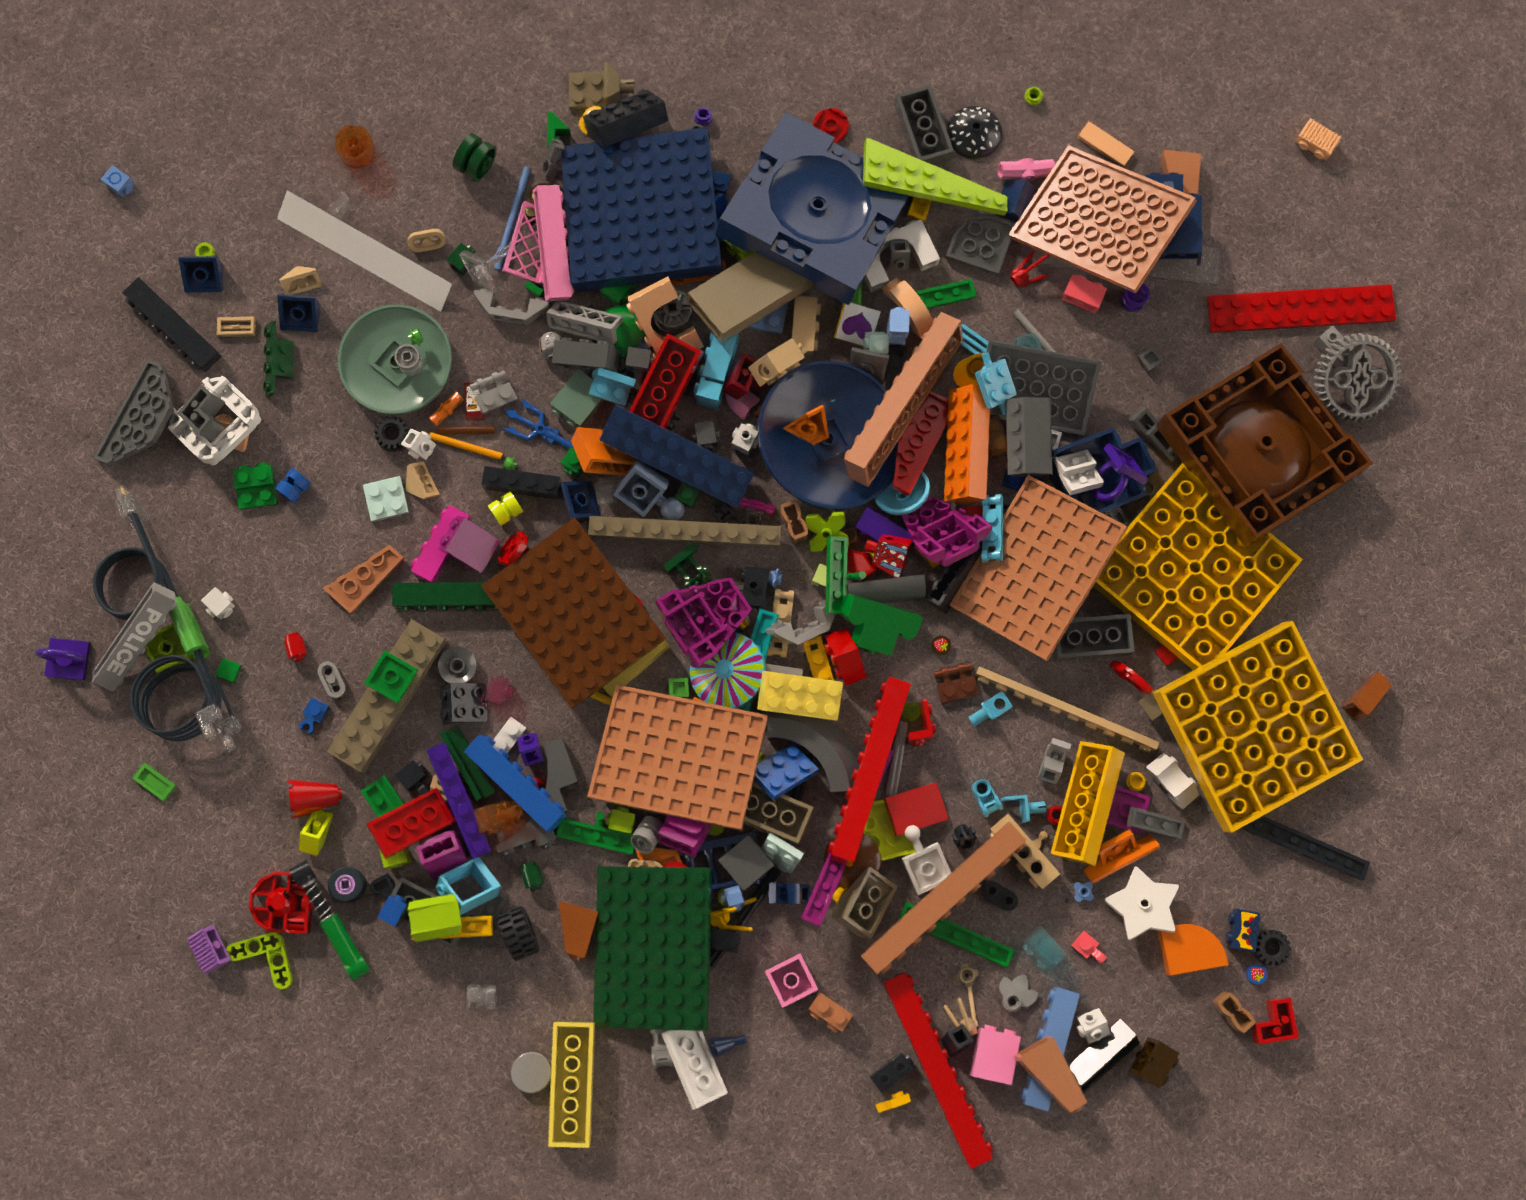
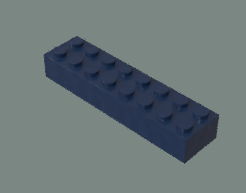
M615 404L599 437V441L738 508L754 476L753 471Z

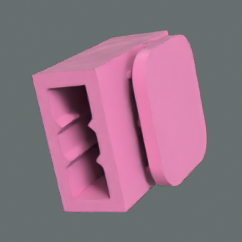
M985 1025L984 1028H979L970 1076L1012 1085L1016 1059L1013 1055L1018 1053L1021 1037L1016 1036V1031L1004 1029V1033L996 1031L997 1027Z

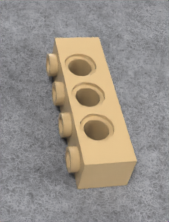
M1006 814L990 828L992 833L989 835L992 837L1007 822H1011L1026 839L1024 845L1028 850V856L1020 858L1018 853L1013 852L1008 857L1011 858L1013 856L1018 863L1015 865L1022 873H1028L1031 877L1028 880L1035 888L1040 887L1044 889L1060 873L1011 816ZM1034 862H1038L1041 865L1039 873L1031 871V865Z

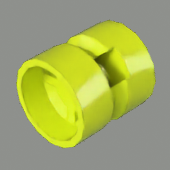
M510 491L501 496V501L495 500L488 505L500 526L509 522L511 516L516 517L523 513L521 506Z

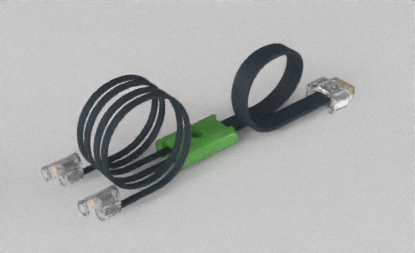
M124 486L115 489L118 499L114 502L121 518H125L135 527L144 550L128 547L107 555L99 563L93 576L95 597L106 612L118 619L128 620L134 610L116 612L107 604L103 593L104 578L109 569L124 558L130 556L147 557L153 569L154 582L163 587L165 584L167 589L175 592L177 604L173 611L168 613L186 655L190 654L193 656L194 660H198L200 665L199 667L191 660L179 655L164 656L149 663L137 675L131 688L130 704L133 715L142 727L169 741H185L202 733L207 742L217 738L216 729L225 752H232L237 748L232 737L243 731L239 720L234 717L220 683L210 673L204 658L210 655V651L190 604H186L181 597H178L166 568L154 554L142 526V523L149 520L143 504L134 497L133 493L128 492ZM182 661L191 664L173 666L155 675L143 689V692L140 697L139 710V694L141 687L152 672H154L159 667L171 662ZM183 671H197L205 689V697L200 710L195 713V716L189 722L178 728L167 731L156 730L148 714V702L154 689L171 675ZM221 696L230 715L225 720H223L224 717L220 710Z

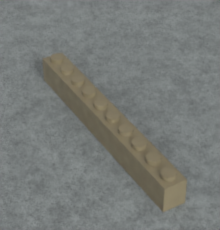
M589 516L588 530L590 538L689 544L693 542L694 544L780 549L782 534L781 526Z

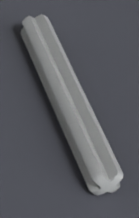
M902 721L898 723L895 733L894 752L891 757L885 793L887 797L897 795L908 730V723Z

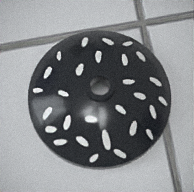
M969 106L960 109L952 116L948 124L947 133L952 147L957 153L967 158L978 159L990 155L997 149L1002 138V127L996 115L990 110L980 106ZM977 125L979 129H974L973 126Z

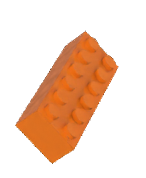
M970 384L949 390L944 501L961 505L986 500L990 409L986 408L979 385Z

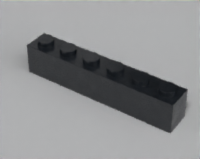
M139 277L122 292L127 297L125 302L132 308L136 306L140 310L138 314L144 320L149 318L153 322L151 326L158 333L163 331L166 334L164 338L171 345L175 343L179 347L177 350L185 358L189 356L192 359L190 363L196 369L200 370L202 368L207 372L222 357L212 345Z

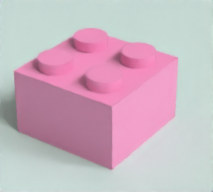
M800 953L764 971L782 1008L818 990Z

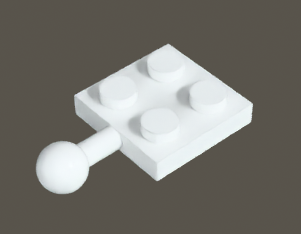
M911 825L906 828L905 837L912 841L916 852L902 858L916 893L920 895L939 885L951 874V871L939 843L936 842L923 848L919 839V828Z

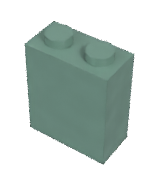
M579 369L576 370L550 403L553 409L552 413L558 418L564 417L568 420L566 423L573 429L577 427L584 428L605 401L588 395L593 379Z

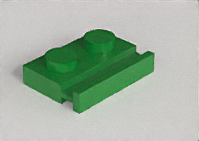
M385 775L361 790V793L377 817L404 804Z

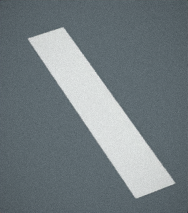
M289 191L286 192L277 219L441 312L452 286L450 282Z

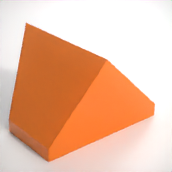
M821 405L805 413L783 429L811 443L813 446L829 438L824 406Z

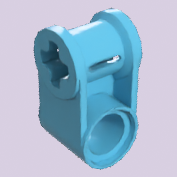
M981 779L972 784V793L985 818L998 809L1000 811L1003 810L999 798L988 781ZM979 783L984 784L986 787V791L983 794L977 791Z

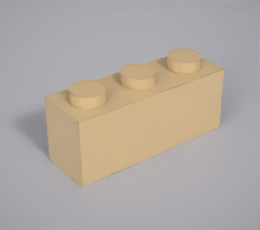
M797 296L795 298L792 338L796 344H803L799 349L800 351L807 350L804 356L813 357V352L817 351L818 340H814L815 333H819V322H816V315H820L821 304H817L818 297Z

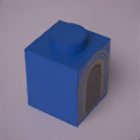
M397 894L395 897L389 896L378 918L395 927H399L409 906L405 903L407 899Z

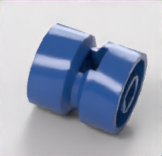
M291 468L285 475L286 480H281L275 489L295 504L301 497L300 492L306 491L311 482L294 468Z

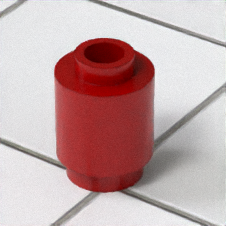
M295 632L284 636L288 660H293V662L303 661L304 657L307 656V650L300 633Z

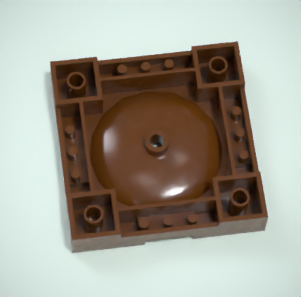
M1282 343L1257 357L1250 364L1208 390L1169 411L1156 425L1189 471L1193 470L1214 498L1212 503L1245 548H1248L1305 509L1352 481L1373 464L1350 433L1348 435L1344 433L1301 376L1304 373Z

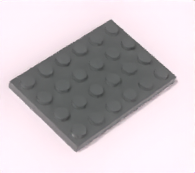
M988 341L986 352H989L992 363L1001 359L1006 361L1017 395L1010 399L1020 397L1050 398L1051 429L1085 436L1101 361L1000 341ZM999 405L990 408V418L1007 421V416L1001 415Z

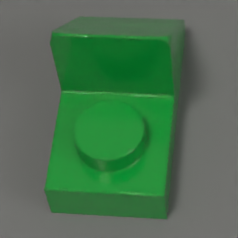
M548 111L547 149L551 139L560 140L559 136H571L569 127L552 111Z

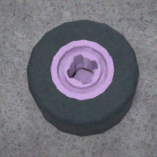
M352 867L338 868L331 874L328 880L329 893L339 902L351 903L357 901L365 892V877L359 870Z

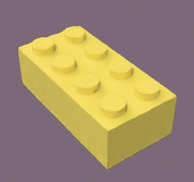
M762 671L757 709L838 721L843 682Z

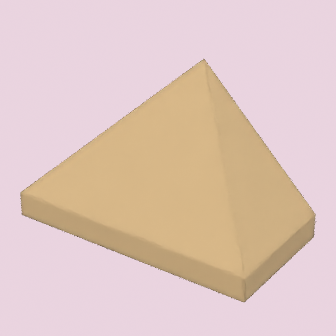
M297 266L279 279L285 295H294L322 286L316 268Z
M424 461L409 464L407 466L406 491L422 499L439 496L440 494Z

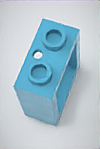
M479 857L440 875L436 886L441 896L455 895L458 900L460 915L497 897L501 887ZM472 874L484 891L462 902L450 885Z

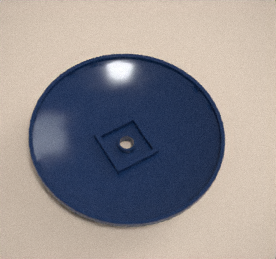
M835 361L807 363L785 374L767 394L758 419L760 451L768 470L778 484L798 500L808 505L828 510H844L858 507L881 494L893 481L898 442L868 487L848 478L844 456L847 450H850L854 445L856 436L860 435L864 430L866 421L872 418L874 409L877 405L881 404L887 390L875 378L863 370ZM822 405L825 410L831 443L827 444L821 441L813 446L811 443L783 428L805 413Z

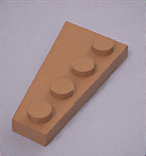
M388 545L361 565H357L347 574L340 576L330 585L328 584L323 587V589L352 615L405 558L391 545Z

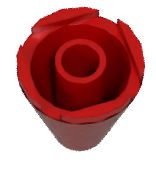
M288 780V784H292V787L288 788L290 810L295 811V814L291 815V819L337 805L339 800H342V790L337 788V784Z

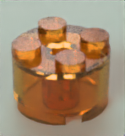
M347 125L338 131L335 149L341 161L353 169L367 166L376 155L375 145L370 133L359 125Z

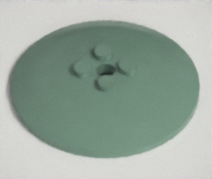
M385 305L361 315L346 331L338 351L339 374L349 394L359 404L369 410L388 415L410 413L429 404L444 388L452 366L451 346L442 327L426 312L407 305ZM418 328L421 332L424 342L420 346L411 343L408 334H411L410 329ZM404 344L413 345L423 360L422 370L416 375L408 376L400 370L399 366L391 364L395 358L396 350Z

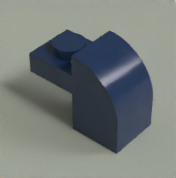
M769 883V903L808 904L810 884Z

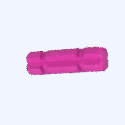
M743 496L739 507H748L750 510L761 513L764 511L769 515H773L776 508L774 504H765L766 502L752 498L749 500L745 496Z

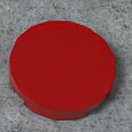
M828 108L816 114L813 120V127L834 137L833 142L838 143L847 136L849 123L846 115L841 110Z

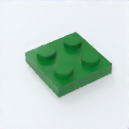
M384 650L364 684L399 704L419 670Z

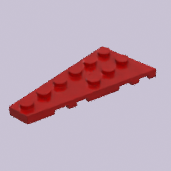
M930 391L898 440L892 488L907 496L911 494L948 423L949 401L933 391Z

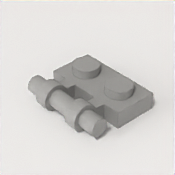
M505 371L494 372L490 377L477 379L475 383L469 385L472 392L475 390L480 392L479 395L475 396V400L483 415L517 401L518 398L510 382L506 384L501 382L502 379L507 378ZM494 383L496 388L487 391L485 386Z

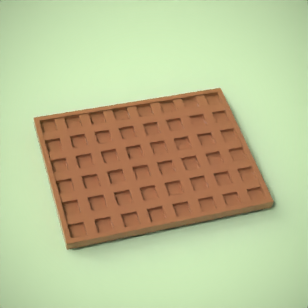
M1028 475L1003 516V560L996 561L994 559L989 562H982L980 554L949 606L1043 660L1048 661L1128 527ZM990 548V552H995V548Z
M616 684L587 797L598 801L742 831L768 715Z

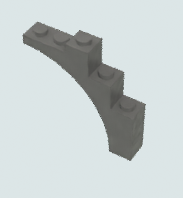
M560 738L543 744L548 767L546 790L551 794L549 798L554 803L558 801L565 808L564 812L567 813L568 809L561 790L564 789L566 792L575 789V785L579 782L564 740ZM532 818L522 830L510 839L496 845V849L499 854L503 853L506 856L514 853V849L522 846V849L533 846L534 841H536L539 848L548 849L555 846L554 842L558 841L554 830L546 832Z

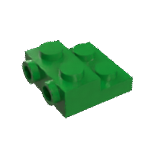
M261 462L257 463L256 467L249 468L248 465H241L237 467V470H233L234 488L237 491L239 510L278 505L274 468L271 465Z

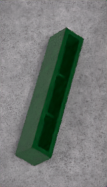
M486 582L392 583V606L398 612H409V609L427 612L428 609L436 608V611L439 612L448 611V608H455V611H467V608H475V611H486V608H494L495 611H499L481 587Z

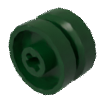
M471 133L459 145L453 159V169L462 174L466 173L468 178L479 182L491 168L496 157L497 148L487 141L483 143L481 137Z

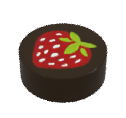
M942 635L935 637L931 643L932 651L937 655L947 654L951 648L950 640Z

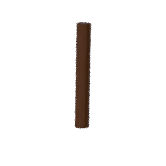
M495 426L438 427V434H495Z

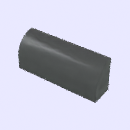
M916 575L847 584V595L849 593L884 604L924 599L926 595L925 576Z

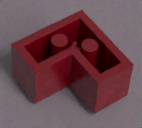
M741 353L733 359L722 392L738 400L747 394L749 389L756 393L766 389L768 384L766 383L760 387L748 369L757 360L745 353Z

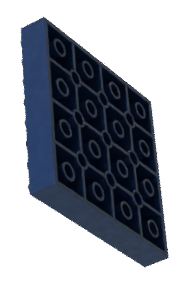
M708 127L630 137L605 148L596 142L564 146L561 157L571 284L575 293L609 287L654 283L666 277H669L670 280L717 275L723 272L720 237L715 235L719 222Z

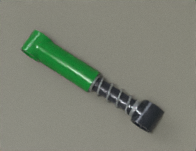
M304 860L288 869L297 886L305 889V895H308L311 900L310 903H313L314 911H317L320 916L319 919H322L319 924L328 940H330L351 980L354 981L370 972L337 913L331 912V906H328L326 898H323L322 890L318 889L317 882H315L316 875L308 861Z

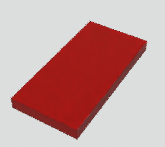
M435 788L368 822L366 826L384 858L387 859L454 824L456 821L440 792Z

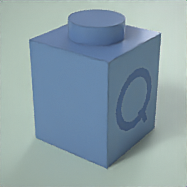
M113 165L101 178L105 186L122 198L133 190L134 182L131 178Z

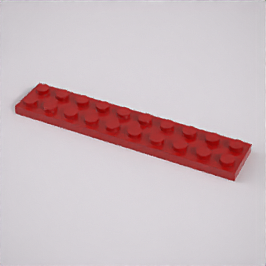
M1392 284L1207 296L1210 333L1396 321Z

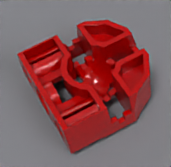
M273 872L259 879L250 892L249 911L255 923L268 932L309 934L311 932L313 903H310L309 896L305 895V889L294 884L295 880L290 872ZM280 875L288 876L287 888L279 887ZM288 892L291 898L287 899L283 894ZM255 895L267 896L265 901L266 907H254ZM298 895L303 896L302 911H297L299 907ZM276 917L284 918L283 930L275 929ZM291 922H300V923H304V925H302V924H290V923H291Z

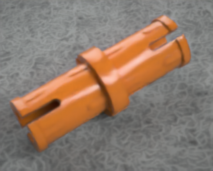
M454 392L429 417L430 421L435 426H438L448 415L451 416L453 414L452 411L464 399L457 392Z

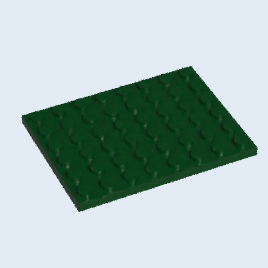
M597 866L596 911H598L596 919L593 1012L595 1027L708 1031L712 868Z

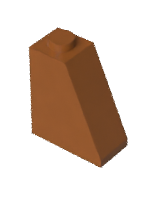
M1379 672L1372 674L1342 708L1355 720L1368 716L1392 686L1388 682V677Z
M560 901L559 910L565 953L570 954L569 958L581 961V958L587 957L598 911Z

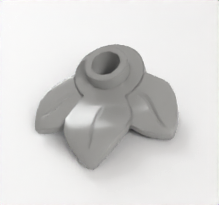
M1025 974L1015 977L1012 982L1008 978L1003 977L999 984V991L1003 996L1002 1004L1010 1012L1019 1010L1021 1006H1031L1038 997V992L1028 990V979ZM1010 998H1014L1016 1001L1013 1006L1009 1004Z

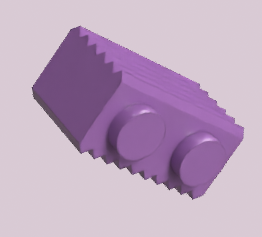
M214 925L201 929L187 939L204 974L215 971L231 961Z

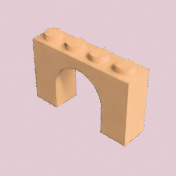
M669 277L629 296V303L626 304L630 313H635L638 319L635 322L639 330H644L647 335L644 337L649 347L652 346L655 350L653 353L654 357H656L666 336L658 334L652 328V315L662 305L678 298ZM694 326L673 335L698 349L704 347Z

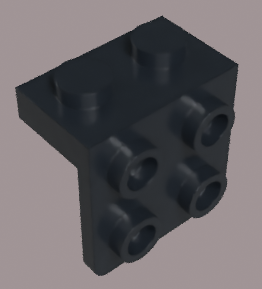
M449 683L441 686L439 693L440 700H442L440 717L443 725H451L457 722H486L488 720L485 684Z

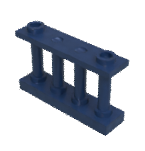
M755 832L703 842L698 853L703 852V855H706L708 868H712L711 890L738 885L731 875V881L719 884L713 855L715 853L714 849L722 848L726 854L734 845H737L748 835L755 841ZM679 852V856H684V859L687 860L688 867L696 868L694 857ZM764 874L751 885L760 884L761 879H765Z

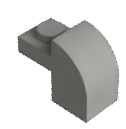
M1052 738L1045 750L1038 779L1057 784L1062 774L1064 761L1070 751V743Z

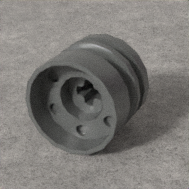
M675 290L678 298L662 305L653 313L656 328L662 334L667 335L668 333L673 336L690 328L692 324L693 312L692 307L688 304V296L679 290Z

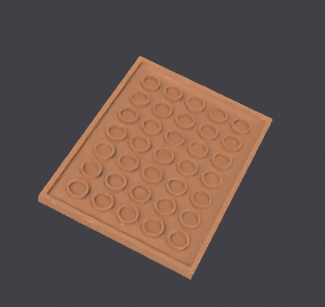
M1068 145L1009 233V236L1013 240L1045 254L1048 253L1056 259L1136 294L1197 200L1196 197Z

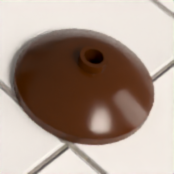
M863 833L852 867L845 866L838 882V887L849 889L868 866L878 873L880 872L881 853L877 844L868 835ZM829 842V844L827 845V848H826L825 853H824V864H825L826 859H827V857H828V855H829V853H828L827 851H828L830 842Z

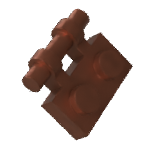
M959 663L955 667H943L933 672L935 679L943 678L944 683L936 685L941 704L979 695L975 676H966L967 671L973 670L971 663ZM959 674L960 679L950 681V675Z

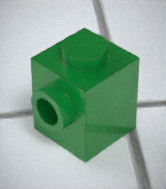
M571 447L561 461V466L566 474L579 477L583 469L575 450Z

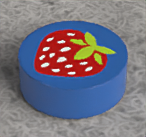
M1253 964L1248 967L1246 977L1252 984H1262L1267 979V971L1262 965Z

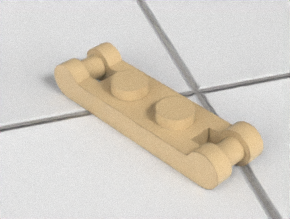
M775 588L772 612L779 614L778 621H783V623H791L794 599L793 590L786 592ZM780 598L787 599V605L779 604ZM773 637L767 656L779 655L780 658H786L788 643ZM774 643H782V648L774 647Z

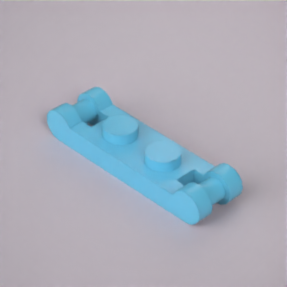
M996 494L995 497L986 495V500L982 501L983 519L992 525V530L986 539L982 540L981 558L982 562H989L994 559L1002 561L1003 496L1002 494ZM990 504H996V509H990ZM990 548H995V552H990Z

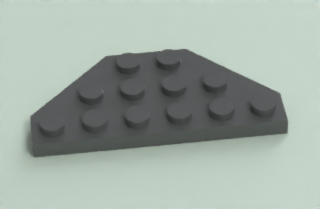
M150 359L146 360L93 457L94 459L112 466L157 443L174 411L165 366Z

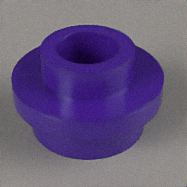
M699 108L694 114V121L702 126L708 125L712 121V114L707 108Z

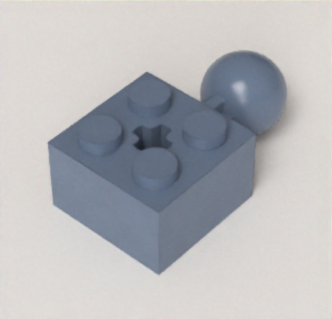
M637 460L627 472L613 494L643 517L654 504L660 507L661 515L666 520L677 521L683 516L685 511L683 502L674 497L666 498L662 495L668 486L669 480L640 460Z

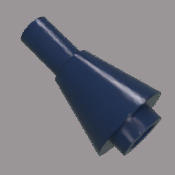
M745 1035L736 1038H711L712 1042L709 1043L711 1054L719 1057L734 1048V1046L746 1043Z

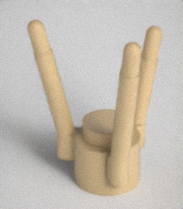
M968 987L972 1019L971 1017L968 1018L961 998L957 1000L963 1016L960 1024H964L972 1036L978 1033L977 1026L979 1025L976 1019L972 988ZM944 1005L948 1016L954 1025L958 1027L960 1024L947 1005Z

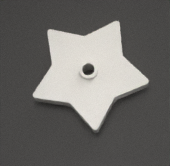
M1134 867L1127 887L1106 897L1105 903L1123 917L1128 941L1148 930L1174 933L1175 926L1169 907L1179 886L1176 884L1154 883L1138 867ZM1141 902H1146L1148 906L1143 907Z

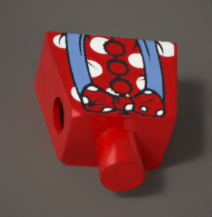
M883 534L879 538L878 543L868 539L864 550L874 554L872 559L874 566L899 578L903 573L913 540Z

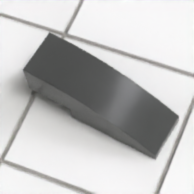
M1140 408L1128 420L1133 428L1169 462H1173L1178 457L1156 427L1158 421L1148 408Z

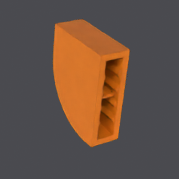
M577 427L571 443L584 473L625 476L638 460L599 441L603 430Z
M1179 924L1174 925V933L1157 931L1166 975L1171 976L1228 965L1226 952L1221 942L1213 933L1201 926Z

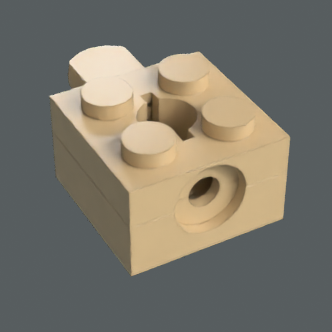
M791 338L749 366L748 369L761 387L766 383L769 386L779 378H782L790 370L792 371L800 366L799 361L805 358L804 354L807 353L806 349L802 351L799 349L803 344H796L793 338Z

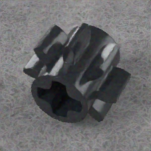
M962 824L954 829L952 837L956 847L961 845L963 849L974 845L977 836L973 826L968 828L966 824Z

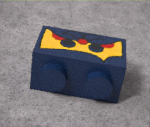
M1233 909L1229 913L1228 924L1231 925L1230 932L1226 933L1225 943L1228 944L1227 948L1246 952L1256 951L1260 921L1259 912Z

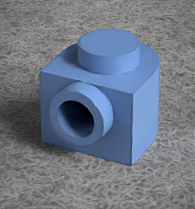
M739 885L724 889V894L721 895L724 906L728 905L729 908L736 907L737 910L733 912L741 910V906L745 904Z

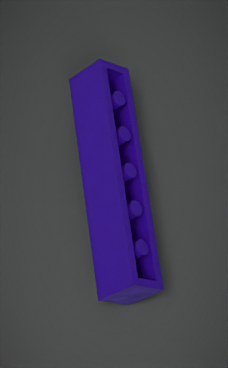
M445 742L427 749L428 758L471 858L475 859L491 852Z

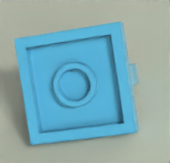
M597 368L592 372L591 378L593 380L588 395L625 406L630 389L634 387L636 379L603 368Z

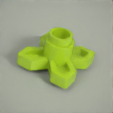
M833 512L831 516L824 519L819 514H808L806 516L807 528L816 533L810 539L812 552L823 551L829 536L848 538V535L839 531L846 522L844 512Z

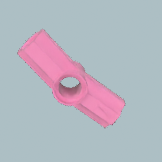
M1025 158L1018 162H1000L997 171L1000 179H1026L1027 181H1033L1035 178L1047 177L1055 166V162L1053 159L1033 161L1031 158Z

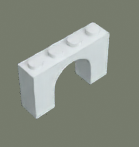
M913 220L902 228L896 227L891 229L864 278L870 292L881 289L888 284L889 279L880 262V254L889 246V241L908 240L910 251L913 253L921 271L938 265L940 258L922 220Z

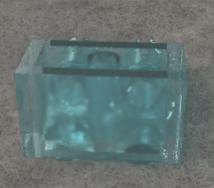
M1041 925L1037 926L1021 941L1024 944L1023 950L1029 956L1032 954L1037 959L1036 964L1043 971L1045 969L1052 971L1068 956Z

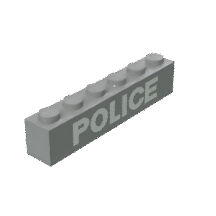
M153 582L93 670V683L113 692L117 686L120 687L123 684L126 673L134 668L137 657L143 655L148 641L151 642L154 639L157 628L164 624L168 612L173 611L177 604L175 592Z

